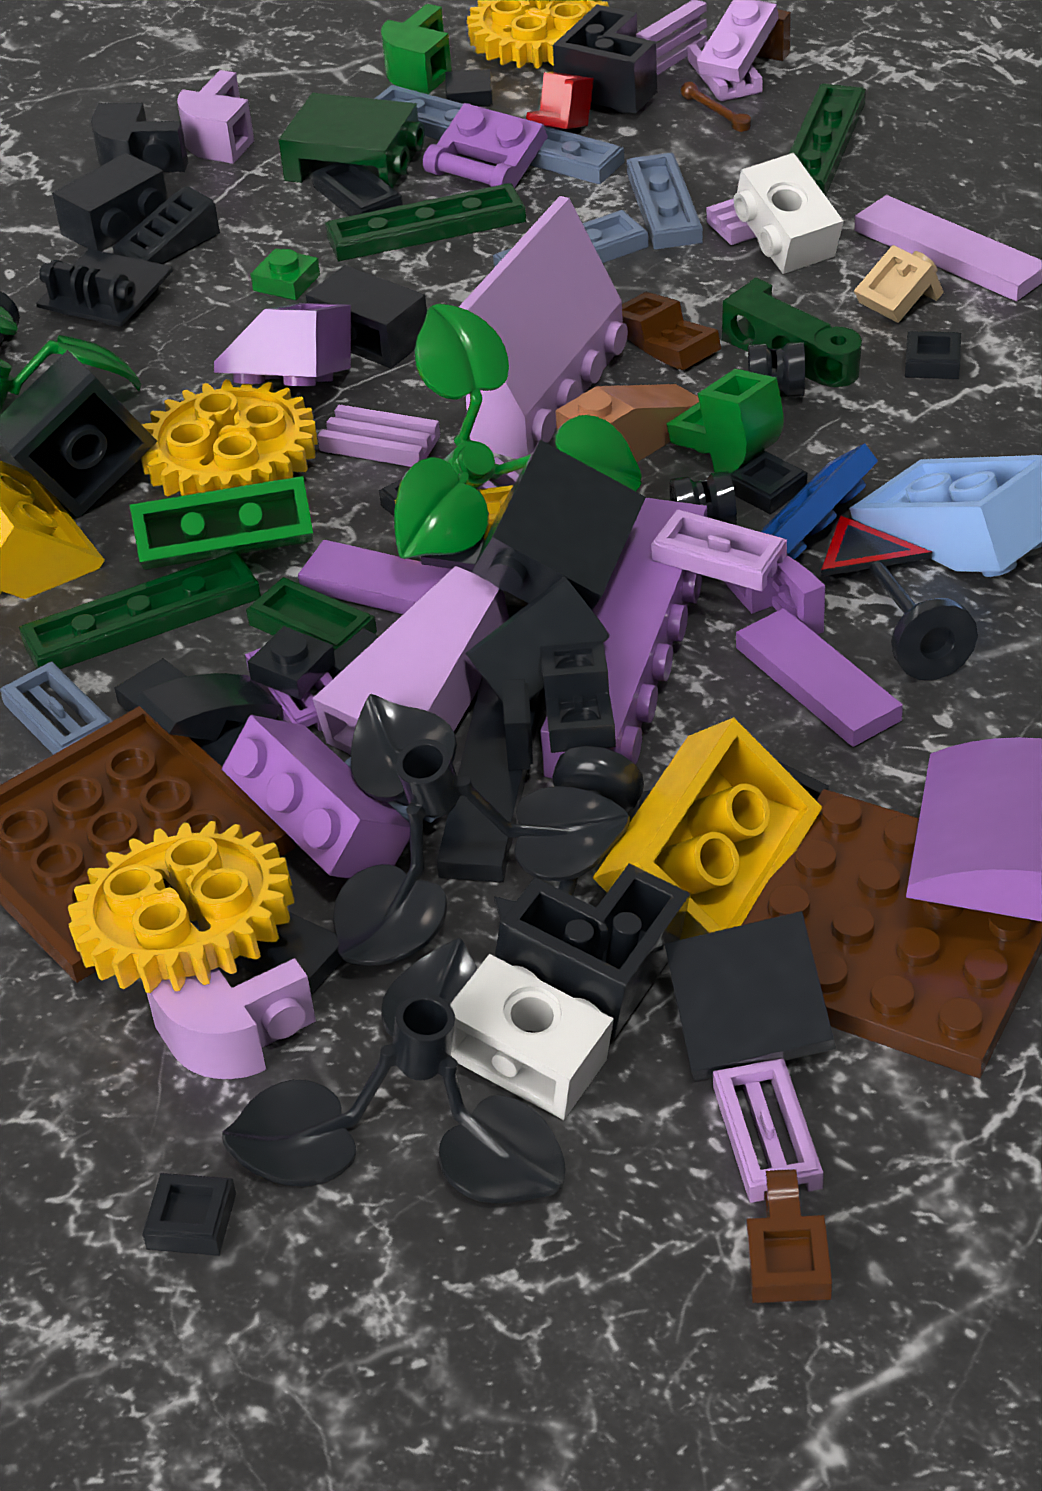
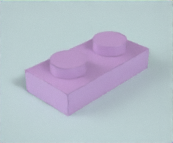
M733 0L697 59L699 74L741 83L779 18L777 4L758 0Z

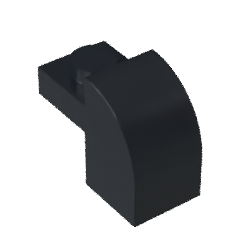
M143 103L97 104L91 119V126L100 166L127 153L163 170V172L186 171L188 157L181 121H146Z

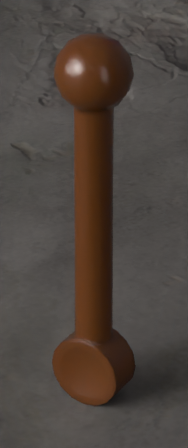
M685 82L681 86L680 91L684 99H695L732 122L734 130L743 132L751 128V117L748 114H736L700 92L694 82Z

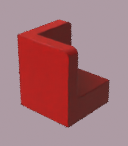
M544 72L540 110L527 112L526 120L564 129L588 126L594 78Z

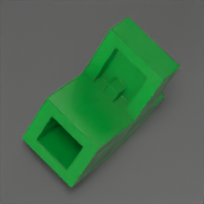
M426 4L404 23L387 20L383 24L381 36L386 77L398 87L429 95L446 80L445 72L452 71L449 34L444 32L442 7Z
M735 368L699 392L698 403L666 424L672 444L695 449L699 453H710L714 473L734 472L773 445L782 433L784 413L777 378Z

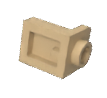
M895 245L889 248L854 290L859 303L897 323L900 322L922 294L937 301L944 293L936 274L938 269L929 257L918 251H914L911 254Z

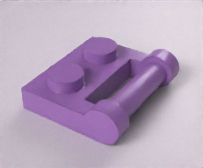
M464 103L436 145L432 144L426 149L423 157V168L426 172L436 175H443L447 172L489 184L491 187L512 183L515 188L548 136L544 125L541 123ZM457 154L469 156V157H472V158H476V159H479V160L487 161V162L494 163V164H497V165H496V166H492V165H489V164H485V163H482V162H478V161H474V160H471V159H467V158H464V157L457 156Z

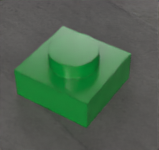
M275 248L250 275L253 291L297 300L321 274L318 257L300 254L291 249Z

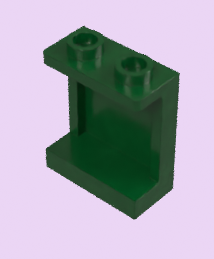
M311 93L278 139L284 181L302 183L317 160L375 166L379 170V178L393 188L401 175L406 174L410 161L416 152L422 149L424 144L425 129L423 123L418 120L417 103Z

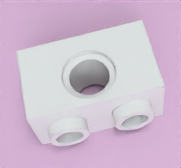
M794 153L741 170L737 193L734 195L736 214L742 222L748 224L758 238L763 253L767 257L772 258L782 274L835 257L844 221Z
M491 954L487 956L450 1004L455 1013L451 1056L457 1060V1063L562 1120H565L607 1060L613 1018L602 1013L591 1002L582 998H573L540 981L528 969L521 966H512Z

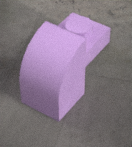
M219 70L199 92L182 90L179 93L177 103L187 150L203 159L234 164L254 142L248 99L240 98L236 72Z
M295 958L231 988L220 970L215 968L211 970L210 984L203 985L194 975L186 977L180 991L174 992L170 979L161 980L151 993H147L155 1028L173 1056L188 1070L209 1078L237 1079L265 1071L266 1066L262 1047L279 1039L290 1037L298 1030L316 1022L308 976Z

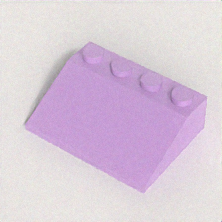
M559 196L459 306L482 318L497 332L505 345L509 361L506 382L496 390L481 391L482 404L472 428L470 439L487 445L493 453L515 459L532 454L540 440L547 443L552 438L556 428L555 410L585 393L592 383H597L604 368L625 347L628 330L622 320V300L570 198ZM469 394L465 396L467 410L470 405Z

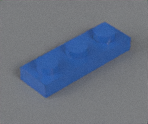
M864 443L830 461L760 532L787 539V555L795 559L807 547L803 542L807 534L809 536L816 534L836 518L837 514L833 510L835 505L846 503L865 488L866 483L862 478L878 460Z

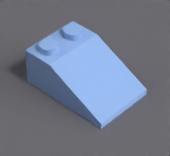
M1042 455L920 459L850 507L849 510L852 519L932 551V560L954 571L982 572L985 577L1003 575L1013 570L1017 566L1016 561L1027 552L1042 547Z

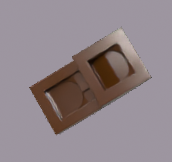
M644 292L622 304V320L627 326V339L650 356L669 366L685 370L721 350L718 330L683 320L679 300Z

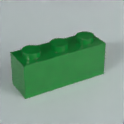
M303 476L130 504L139 562L144 570L218 558L235 551L242 554L313 542V528Z

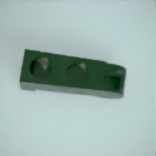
M754 278L723 300L722 341L747 352L749 344H766L770 349H781L786 343L803 342L805 378L827 387L837 388L849 386L859 378L862 338L854 330L846 327H831V324L772 297V285L759 278ZM738 315H739V316H743L742 319H740L739 321H737V316H738Z

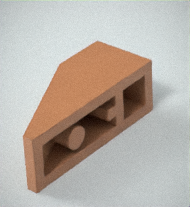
M677 384L596 386L555 410L556 427L558 430L567 420L579 415H591L602 418L612 424L623 435L636 462H639L670 442L666 424L698 403L699 399L698 396Z

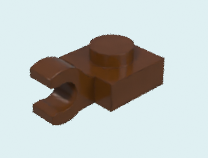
M796 1169L766 1171L767 1192H765L767 1218L747 1219V1246L752 1303L831 1300L832 1278L825 1216H801Z

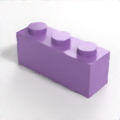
M254 715L249 716L222 770L329 876L351 878L357 872L371 866L380 864L395 865L410 839V823L388 802L375 800L362 792L355 782L352 769L306 726Z

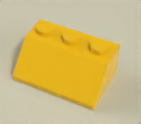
M0 460V594L5 592L27 599L98 570L105 559L56 497L28 471Z
M733 717L689 735L630 821L628 829L614 845L593 876V879L608 892L630 863L691 893L680 940L741 926L768 880L797 850L822 810V806Z

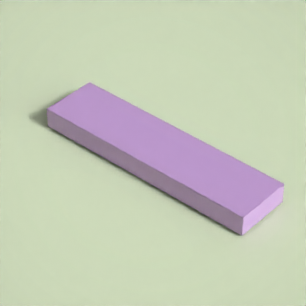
M888 195L855 215L854 231L890 247L895 245L911 254L914 251L921 252L929 257L936 267L1014 301H1018L1042 284V260Z

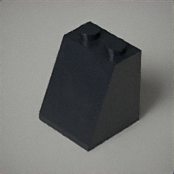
M68 350L0 415L1 443L17 462L78 519L158 442Z
M540 440L501 505L472 573L528 603L562 577H565L593 611L606 589L646 497Z

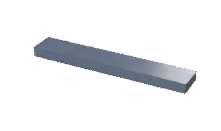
M391 85L374 98L417 103L418 120L424 125L425 136L440 140L463 106L462 103ZM544 126L548 137L530 165L600 185L624 163V148Z

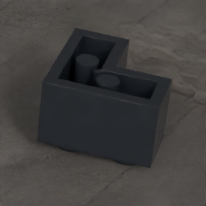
M597 4L553 44L554 72L594 78L591 103L613 108L619 113H637L657 93L656 42L636 37L638 33L636 12Z
M629 863L599 905L594 907L534 877L500 921L495 957L512 966H521L528 969L540 981L573 998H582L591 1002L602 1013L613 1018L611 1037L615 1038L667 964L668 959L664 944L680 940L691 893Z

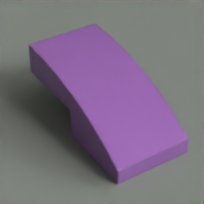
M788 555L782 563L777 562V571L773 577L767 576V586L762 592L723 581L751 614L771 606L776 611L785 608L816 634L824 632L825 585L814 574Z

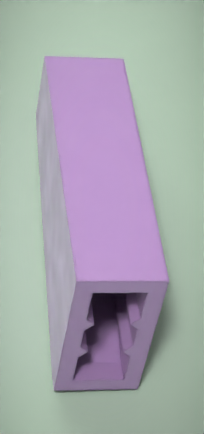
M457 566L448 572L312 698L326 743L351 755L354 729L364 703L370 694L377 695L399 705L434 713L444 719L454 732L479 689L482 675L465 653L509 619L503 590L476 574Z

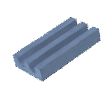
M49 662L0 688L4 705L53 755L112 722L53 662ZM45 682L87 725L81 727L64 711L63 706L54 697H50L39 685ZM25 692V694H26L67 736H64V735L23 695V693Z

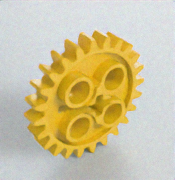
M477 0L478 7H471L470 16H467L470 46H475L477 54L485 53L486 60L488 61L500 57V65L516 61L517 68L523 67L526 63H533L535 68H540L543 62H549L554 66L553 44L595 5L608 6V2H602V0Z
M226 379L221 389L214 390L211 385L204 383L202 385V393L197 395L191 391L183 390V401L178 402L166 399L164 401L166 412L151 411L152 423L142 424L158 441L141 457L143 471L145 475L150 476L153 487L163 485L164 495L166 496L173 495L179 491L181 496L294 478L293 471L306 472L308 470L306 460L316 457L314 445L318 444L312 409L305 408L304 398L295 397L291 399L289 388H284L274 393L273 384L269 381L258 389L253 388L252 384H242L240 387H233L230 379Z
M210 821L200 833H192L189 823H183L177 835L168 837L159 828L154 832V842L145 845L133 838L129 840L130 853L126 855L115 852L107 853L106 858L109 868H90L87 874L91 884L76 886L74 892L78 902L68 905V911L72 920L69 923V928L77 952L81 954L84 966L86 968L95 966L98 978L102 981L116 975L119 987L122 989L127 988L137 979L141 978L145 992L151 993L161 980L170 979L174 992L180 991L186 977L194 975L203 985L210 984L211 970L220 967L225 972L234 974L237 972L234 959L241 955L251 959L261 957L257 941L276 942L279 939L276 925L289 923L290 915L287 906L294 904V896L285 857L280 858L275 843L264 845L262 835L258 831L243 838L241 827L238 824L231 826L224 833L218 834L215 821ZM163 878L166 879V881H167L173 888H171V887L166 888V887H165V884H164V881H163ZM190 920H197L200 931L197 930Z

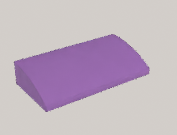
M1016 737L972 741L930 754L906 898L1042 922V738Z

